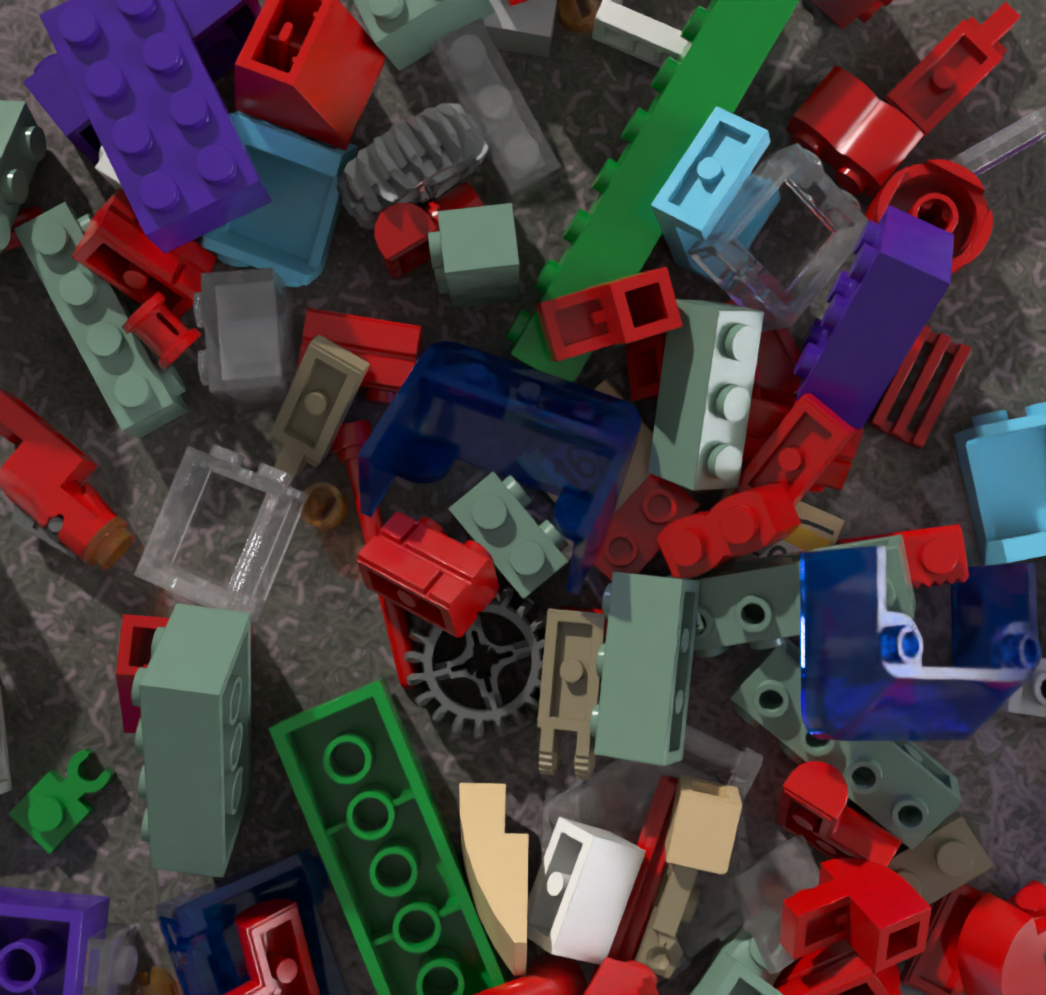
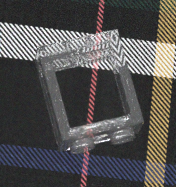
M796 143L770 153L739 189L706 241L698 239L687 253L738 306L764 312L763 331L790 328L852 253L863 228L869 220L860 211L861 208L858 201L848 192L841 190L823 171L820 159L811 151L802 148ZM783 182L796 193L832 232V235L787 290L737 239Z
M213 444L210 453L207 454L187 446L134 576L206 607L249 612L250 621L257 622L309 494L289 486L293 475L267 464L260 463L258 471L255 473L242 467L245 456ZM216 473L266 493L229 585L178 564Z

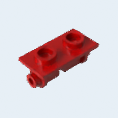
M650 474L585 545L580 553L609 581H612L613 572L638 574L661 549L656 539L660 532L673 521L693 514L700 504L677 484Z

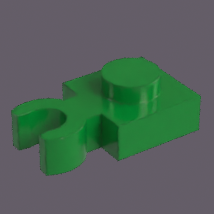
M91 747L77 752L70 759L65 779L55 769L49 771L8 813L48 854L54 852L95 810L84 796L87 793H93L105 788L112 782L116 772L112 768L106 769L97 779H90L86 776L84 764L95 752Z

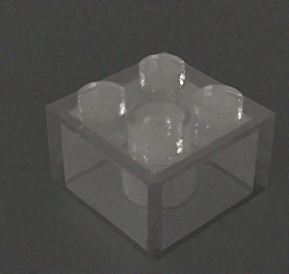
M273 267L202 273V292L194 293L193 298L196 323L199 328H205L206 350L199 351L198 370L202 385L209 386L211 394L233 408L284 403L297 373L291 291Z

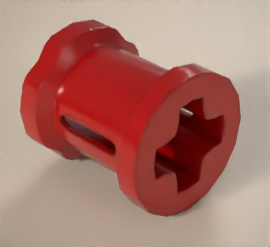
M159 291L137 309L121 328L127 334L134 332L159 357L157 364L165 370L202 334L196 328L189 330L164 305L166 297Z

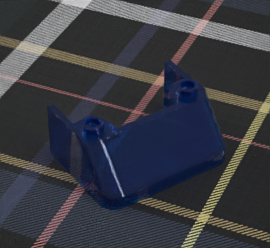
M444 341L435 343L422 353L358 453L360 513L372 517L396 476L419 484L434 483L449 473L456 459L491 472L494 471V473L504 477L511 475L515 481L559 496L554 505L553 523L562 536L574 541L566 591L578 595L609 529L638 442L641 416L632 404L623 399L458 342Z
M866 546L800 553L801 714L807 731L817 739L834 741L966 740L970 738L1031 678L1040 663L1042 652L1038 640L1036 563L968 567L969 577L964 583L951 584L952 667L922 666L923 639L916 624L904 613L887 612L886 546Z

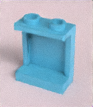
M717 106L652 202L651 208L675 264L717 286H723L779 203L781 197L778 189L756 179L752 175L753 168L770 144L768 130Z
M240 111L231 113L234 124L273 202L203 235L201 246L216 252L217 258L228 265L235 267L253 266L269 272L270 279L281 285L289 287L308 285L320 276L324 269L340 213L341 201L343 200L336 189L338 185L337 180L340 173L344 171L346 164L355 159L358 146L350 143L346 151Z
M1046 402L1025 407L1026 417L1009 420L1007 410L971 417L972 428L953 434L982 566L1006 564L1046 556Z

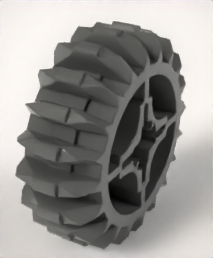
M441 103L435 108L427 107L416 116L410 115L406 121L397 126H392L388 132L374 138L373 143L367 148L358 151L357 157L346 164L344 171L339 175L336 188L343 198L342 204L349 215L357 220L360 227L366 230H375V223L380 213L393 204L402 202L412 203L421 208L449 192L455 186L462 184L463 179L474 173L475 168L482 163L488 149V145L482 137V130L472 115L467 114L460 103Z
M505 587L500 602L491 601L483 612L495 613L509 619L522 631L526 640L509 644L492 642L484 631L478 612L477 619L465 632L467 645L462 655L435 664L437 645L444 631L425 621L432 626L429 633L420 629H411L409 633V638L423 643L424 648L423 652L414 650L405 653L404 660L406 662L422 663L423 671L408 675L406 678L408 685H417L424 681L426 682L429 690L421 693L415 701L420 707L426 705L433 698L438 701L440 706L433 712L430 718L435 724L442 721L447 711L456 715L451 725L452 734L459 735L463 729L465 719L475 721L473 728L475 739L483 738L485 721H494L497 736L503 737L507 734L504 717L512 715L515 723L520 728H524L528 725V720L520 708L527 703L534 711L538 712L540 698L533 693L537 687L541 688L542 650L544 649L545 638L539 640L536 631L546 626L547 616L541 615L529 623L524 616L532 609L534 602L530 598H526L518 610L508 606L514 594V590L510 587ZM473 630L477 632L480 644L488 645L487 652L493 648L497 654L508 651L513 653L500 657L499 661L491 665L489 679L492 689L488 688L485 676L477 675L478 669L472 672L468 666L460 669L453 668V666L464 664L467 659L474 656L476 641ZM531 656L530 672L525 684L514 697L503 703L498 684L499 672L504 666ZM457 677L472 679L478 685L486 707L469 706L458 701L448 693L441 681Z

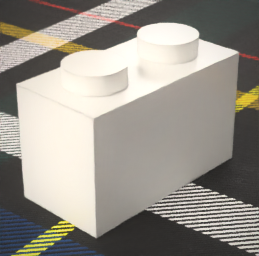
M559 817L528 898L527 938L550 954L600 965L609 954L646 851L610 831Z

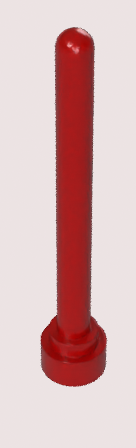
M370 420L342 424L330 449L331 453H337L339 463L345 462L365 545L374 535L378 537L380 529L384 526L367 458L372 455L370 445L375 443ZM378 595L399 683L406 690H414L420 683L408 685L406 678L412 673L420 672L418 663H409L404 660L406 652L415 650L413 641L409 638L410 629L405 609Z

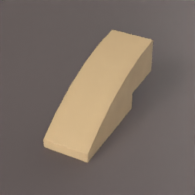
M459 783L461 851L467 884L477 914L493 946L512 974L525 976L527 963L529 834L505 833L506 784Z

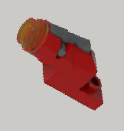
M0 389V435L19 446L0 469V487L8 499L14 503L13 523L68 556L80 558L88 566L96 564L102 570L109 569L127 552L135 536L127 530L128 523L111 510L88 481L82 485L98 464L16 395Z

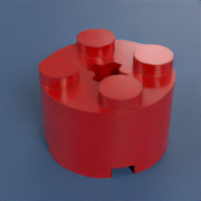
M934 159L927 160L925 163L907 166L890 178L868 204L862 217L860 234L869 220L879 223L888 205L916 218L923 219L927 223L954 234L952 276L982 252L992 232L993 215L992 209L989 211L983 195L986 190L975 174L955 162Z

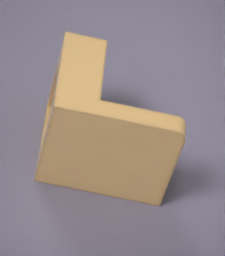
M679 775L665 839L666 862L717 874H725L728 871L742 809L738 787Z

